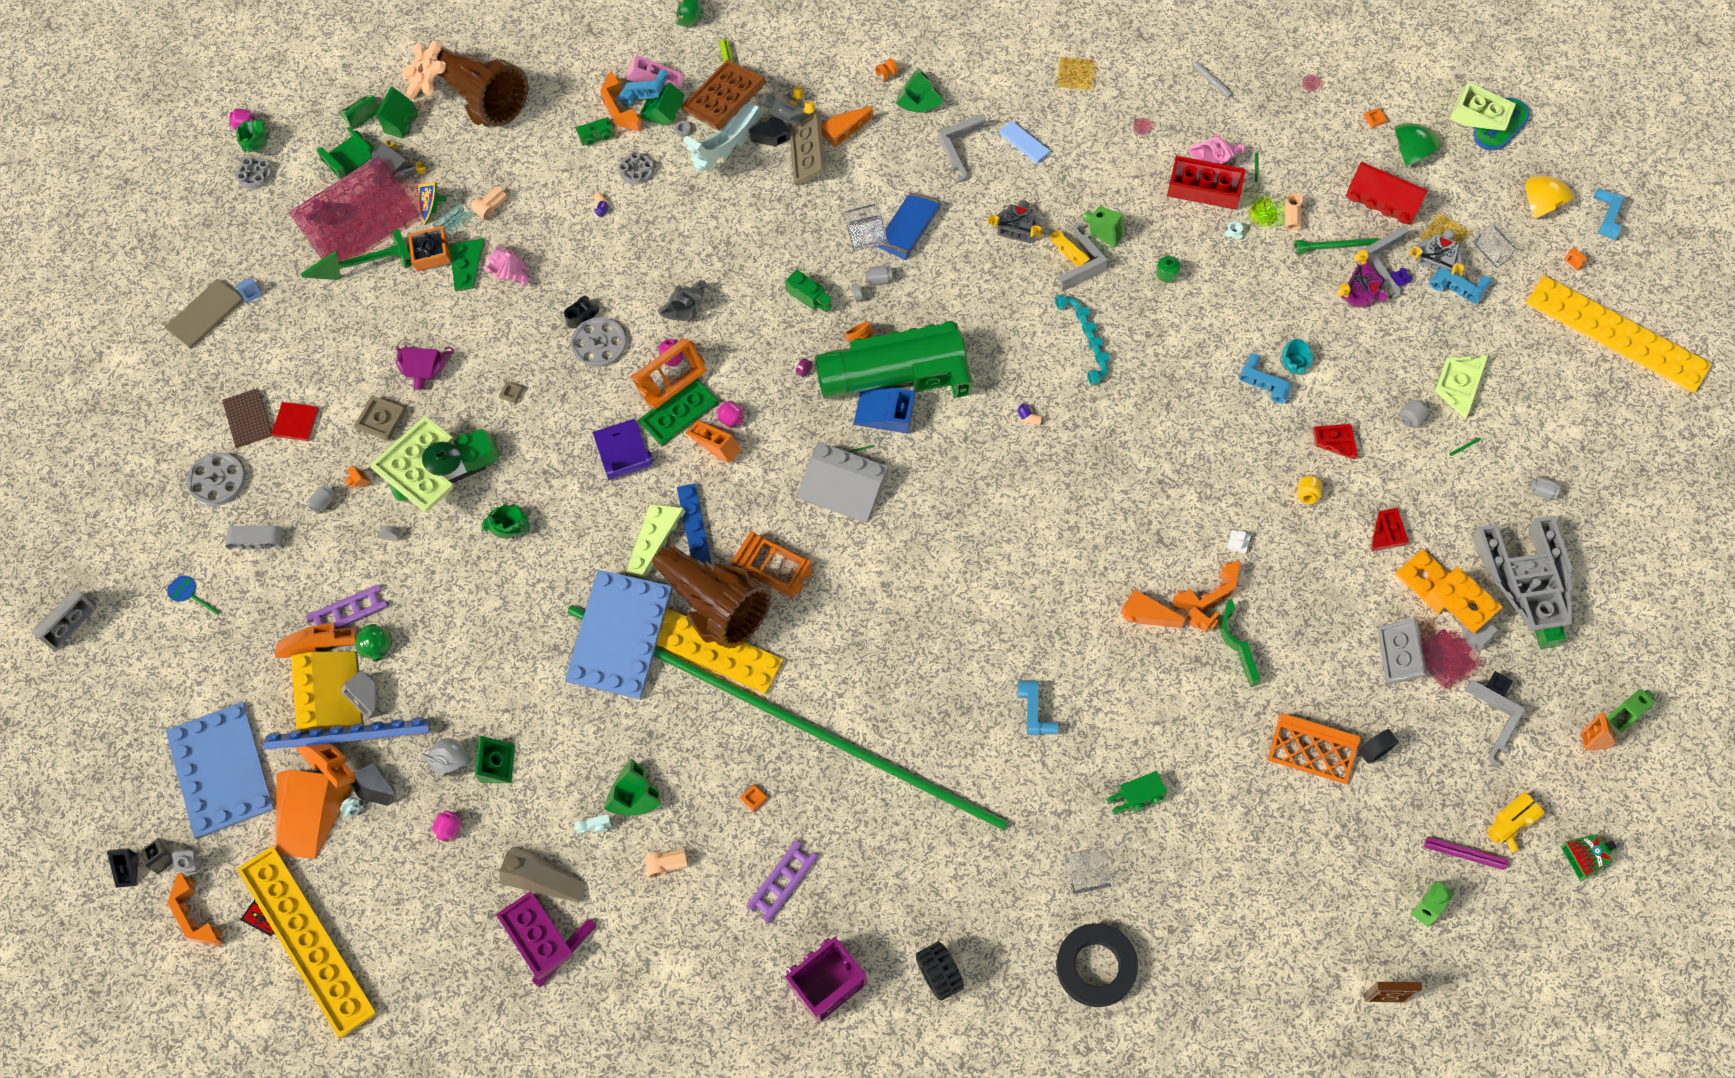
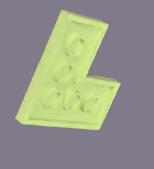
M426 416L370 464L371 469L425 513L453 489V484L446 478L429 473L423 466L422 455L428 446L436 442H453V438Z

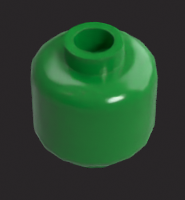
M1169 255L1160 258L1156 268V275L1159 280L1166 283L1175 281L1180 273V261L1174 256Z

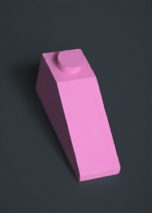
M636 55L629 65L626 79L632 82L655 80L659 71L663 69L669 74L664 85L671 82L676 88H681L684 74Z

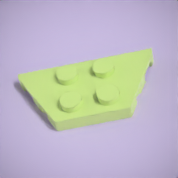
M1482 355L1480 358H1471L1470 356L1462 358L1449 357L1445 360L1435 392L1465 418L1468 416L1488 357L1486 355Z

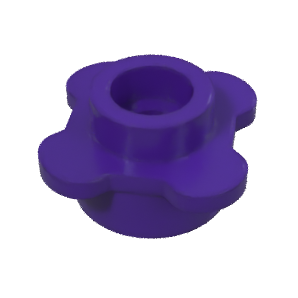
M1400 268L1397 272L1393 271L1390 275L1399 287L1412 281V276L1408 275L1406 268Z

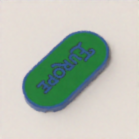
M1505 98L1515 103L1506 130L1475 127L1473 131L1475 143L1482 149L1490 151L1500 150L1505 147L1526 124L1529 118V109L1524 102L1516 98Z

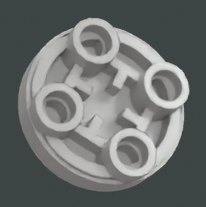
M638 151L631 152L618 166L621 178L626 183L632 185H640L647 182L654 173L652 160Z
M246 157L242 160V164L237 170V179L245 188L258 189L265 186L271 180L273 171L266 159Z

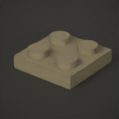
M372 395L354 426L360 431L389 441L406 410L402 406Z

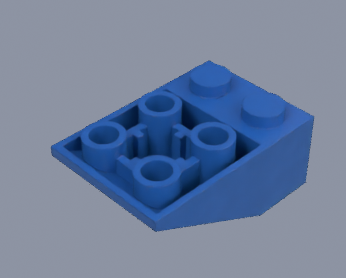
M890 388L860 392L853 425L908 434L915 404V391Z

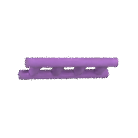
M377 584L312 612L305 617L308 623L314 621L316 625L324 624L321 617L333 613L335 629H339L387 608L388 605L385 600L379 602L376 593L380 592L381 588ZM369 597L372 606L361 610L358 601ZM351 605L354 614L343 618L340 609Z
M797 840L746 905L751 911L757 906L766 914L762 919L767 923L772 920L818 858L813 852L809 857L800 852L799 849L802 844ZM793 857L803 863L797 873L786 867ZM781 873L791 880L784 890L774 883ZM768 890L778 896L772 906L761 900Z

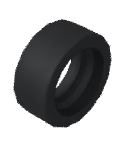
M1386 729L1367 741L1358 752L1370 764L1392 750L1399 741L1390 729Z

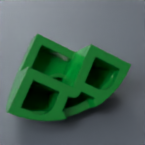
M920 68L912 74L896 99L898 106L913 112L929 111L944 102L941 92L934 87L932 80Z
M1403 123L1395 126V133L1399 141V149L1405 166L1424 159L1442 145L1437 135L1423 125Z
M630 759L613 783L604 809L624 816L645 814L661 804L660 792L657 786L650 784L648 780L649 773L636 761Z

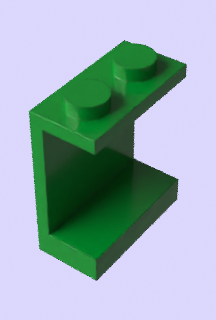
M351 127L347 128L350 138L329 153L323 147L316 150L321 161L341 180L372 158V150L374 149L369 141L365 142L362 135Z

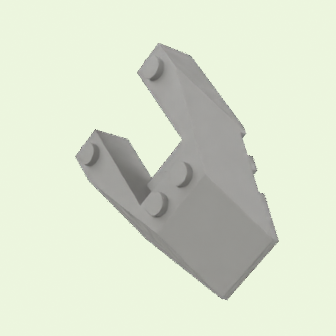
M1548 516L1534 519L1529 527V532L1537 554L1515 558L1508 557L1498 524L1478 527L1472 538L1479 557L1530 630L1535 631L1571 625L1572 566L1555 517Z

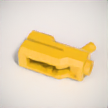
M1523 792L1495 816V823L1487 829L1488 837L1494 843L1498 842L1499 844L1506 840L1510 852H1517L1519 849L1514 839L1517 835L1516 831L1520 827L1528 828L1545 813L1535 803L1516 820L1512 821L1534 801L1526 792Z

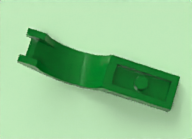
M1233 599L1227 600L1220 625L1221 637L1226 645L1238 651L1249 686H1258L1261 679L1248 643L1235 639L1228 631L1227 619L1233 615V611L1236 608Z

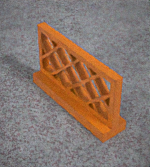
M1281 713L1277 720L1267 760L1347 785L1361 737ZM1280 729L1289 730L1292 738L1283 742L1279 736ZM1307 735L1312 744L1303 748L1297 738ZM1295 740L1300 750L1290 755L1285 744ZM1321 741H1326L1330 744L1332 750L1322 754L1317 744ZM1281 746L1287 754V757L1282 760L1273 757L1274 750ZM1314 746L1320 756L1310 761L1304 750ZM1341 747L1351 749L1350 756L1342 760L1337 751ZM1302 752L1307 761L1302 766L1295 764L1292 758ZM1334 752L1339 763L1330 767L1324 756ZM1320 758L1327 767L1322 772L1316 771L1312 765L1313 762ZM1341 764L1345 770L1344 779L1336 777L1332 769Z

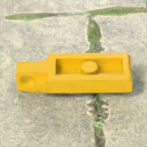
M1056 229L1049 235V240L1076 266L1079 267L1090 261L1088 255L1080 251L1074 242L1065 238L1064 233Z

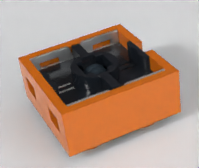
M443 226L408 234L411 261L416 271L451 263L450 250L447 247L449 245L448 235Z

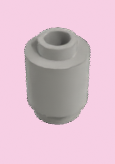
M886 265L869 267V271H866L867 282H870L871 285H877L892 281L891 267H886Z
M1537 476L1536 479H1532L1529 490H1532L1533 495L1550 500L1551 498H1557L1561 485L1557 484L1556 481Z
M324 484L307 500L309 503L308 507L316 513L318 511L323 512L334 500L336 493Z

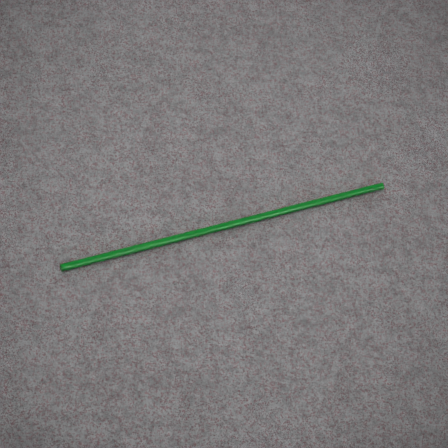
M571 605L567 613L583 620L585 611ZM658 647L655 649L654 657L1003 831L1005 830L1008 821Z

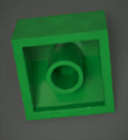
M669 82L663 85L664 88L659 97L646 99L639 115L641 119L661 125L672 123L676 119L678 109L683 105L682 101L685 95Z
M390 87L376 114L385 134L404 138L405 134L410 132L411 123L413 120H416L418 111L413 101L394 87Z

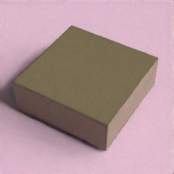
M506 381L499 394V398L516 404L524 388Z

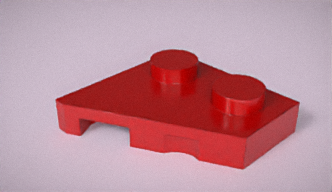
M1352 424L1314 426L1313 435L1316 447L1351 459H1357L1358 454Z
M1398 508L1379 511L1370 548L1371 552L1407 545L1409 541Z

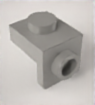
M194 850L175 851L172 853L175 873H193L202 865V856H195Z

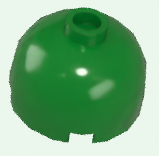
M683 0L679 2L676 17L679 15L683 17L678 19L676 25L689 27L696 24L698 19H702L704 9L701 8L700 0Z

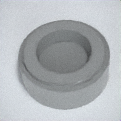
M679 121L674 127L675 133L679 137H686L692 133V126L687 121Z
M852 284L855 300L857 302L862 301L863 298L859 284Z
M392 526L380 528L379 537L381 539L398 540L399 531Z

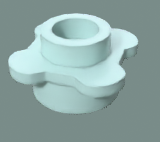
M1237 221L1229 222L1225 236L1228 238L1234 237L1237 240L1242 239V231L1245 229L1244 225Z
M351 797L343 801L340 810L348 818L358 814L364 807L362 804H359L357 798Z

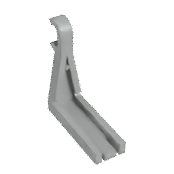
M984 113L938 132V141L952 163L950 171L959 170L963 175L958 177L957 182H963L966 179L967 172L951 141L984 128V121H986Z
M1077 223L1074 226V235L1092 261L1059 276L1058 279L1061 282L1058 286L1061 291L1107 270V259L1090 240L1091 233L1082 235L1078 231L1082 230L1083 223Z
M1406 225L1364 249L1368 252L1366 260H1369L1374 270L1383 279L1381 288L1384 289L1386 286H1389L1395 292V294H1392L1391 299L1398 297L1400 288L1391 278L1376 254L1404 239V235L1410 231Z
M1471 680L1464 691L1511 716L1508 718L1488 756L1489 762L1493 766L1499 767L1500 762L1495 761L1494 755L1497 750L1503 753L1509 751L1505 744L1525 708Z

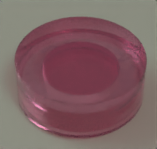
M1307 75L1302 81V86L1307 91H1316L1320 85L1319 78L1314 75Z
M1138 118L1134 122L1133 129L1137 134L1144 135L1150 131L1151 123L1146 118Z

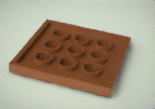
M727 59L683 103L681 109L719 131L763 88L767 81L764 77Z

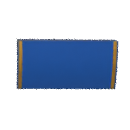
M909 193L875 246L903 260H907L940 209V201L926 195Z

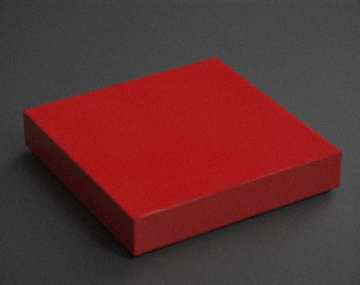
M282 402L272 436L309 441L319 408L317 406Z

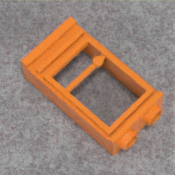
M681 338L675 345L630 376L648 406L653 409L658 408L707 371L704 366V359L696 353L695 350L697 348L691 340L688 341ZM682 351L692 368L670 383L660 367ZM657 369L664 379V384L667 385L661 391L650 376Z
M752 530L732 560V566L745 569L749 576L791 598H794L795 594H800L804 586L802 584L805 578L809 579L813 572L811 560H807L755 534ZM762 547L770 550V554L760 570L751 565ZM775 553L799 564L788 584L762 572Z

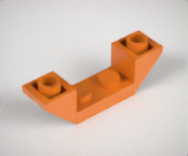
M613 71L608 73L600 90L602 101L616 126L639 132L641 131L640 124L643 123L640 115L636 114L633 108L622 112L621 108L615 105L614 95L621 93L620 87L622 83L618 76L615 77Z
M1239 560L1233 563L1230 561L1222 566L1220 577L1224 583L1216 587L1213 593H1205L1198 599L1191 589L1185 592L1181 590L1174 595L1173 607L1189 611L1196 607L1203 613L1231 596L1237 584Z
M182 872L178 873L167 903L185 937L195 942L216 946L223 945L222 940H220L223 934L218 926L214 927L207 923L199 928L193 918H189L187 913L190 912V909L184 900L196 893L192 889L196 884L190 875L186 876Z

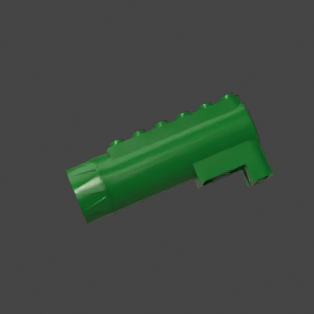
M946 321L940 325L930 324L919 329L910 328L903 332L893 331L887 335H874L867 339L857 338L849 342V348L836 349L815 355L817 375L823 399L843 397L911 382L915 393L947 386L951 388L953 399L969 396L972 393L973 382L967 363L963 336L958 324L953 321Z

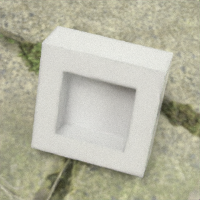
M1232 530L1227 549L1246 554L1251 535L1241 530Z

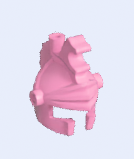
M1214 135V138L1206 142L1190 146L1188 151L1193 159L1225 164L1235 155H1238V152L1244 153L1245 145L1241 143L1228 144L1221 139V135Z
M498 244L494 252L487 259L490 262L489 266L484 265V269L495 274L497 280H507L510 278L512 282H515V280L520 281L521 287L527 285L529 278L526 274L529 268L526 267L525 262L517 257L513 251L507 250L505 245Z

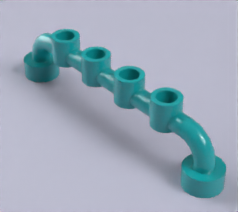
M1064 294L1056 295L1055 304L1058 310L1067 308V304H1071L1075 308L1076 317L1082 324L1083 333L1086 334L1090 349L1093 350L1095 360L1101 368L1100 372L1096 369L1088 371L1087 378L1090 385L1099 384L1100 379L1104 378L1108 372L1107 362L1110 359L1107 352H1101L1100 347L1103 346L1101 337L1094 336L1093 332H1096L1095 323L1093 321L1088 322L1087 317L1090 316L1087 306L1082 307L1075 298L1065 297Z

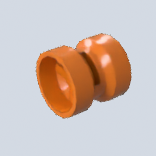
M891 58L887 59L884 64L875 66L876 74L878 76L883 74V82L888 80L889 76H895L899 73L895 61Z

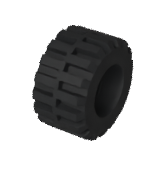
M940 941L916 953L918 967L937 999L943 1001L964 989V982L959 969L947 948Z

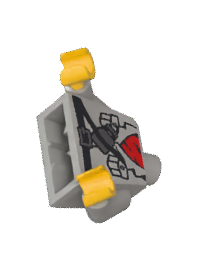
M1445 230L1442 236L1435 234L1432 238L1425 239L1412 247L1408 256L1414 255L1416 257L1415 260H1418V264L1436 271L1439 268H1446L1451 271L1452 275H1454V272H1458L1462 276L1465 269L1462 252L1458 249L1459 243L1452 241L1455 233L1451 230Z

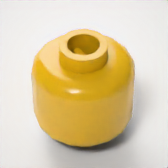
M1314 476L1301 478L1297 485L1298 499L1305 504H1313L1319 501L1322 497L1323 484L1321 480Z

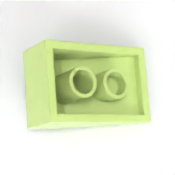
M1467 82L1458 95L1449 119L1464 126L1505 131L1515 103L1471 82Z

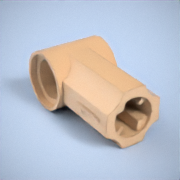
M496 186L485 197L476 198L471 205V209L482 219L487 220V217L491 214L493 215L495 209L507 199V195L503 189Z
M1290 193L1284 204L1285 229L1296 231L1301 228V205L1303 198L1299 193Z
M684 849L668 853L654 852L645 856L649 878H654V875L658 874L663 876L667 872L688 867Z

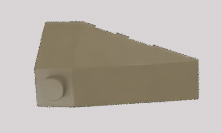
M514 847L506 853L500 869V884L576 903L581 902L586 883L537 854Z

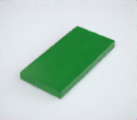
M695 379L658 408L650 410L638 419V422L662 447L716 406L719 401L698 379Z

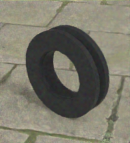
M1100 923L1086 924L1073 930L1062 942L1056 960L1057 976L1063 989L1075 1001L1090 1007H1106L1123 999L1131 990L1138 973V958L1131 941L1118 929ZM1089 945H1101L1108 948L1115 955L1118 961V973L1111 983L1104 986H1092L1085 983L1079 977L1075 959L1083 948Z

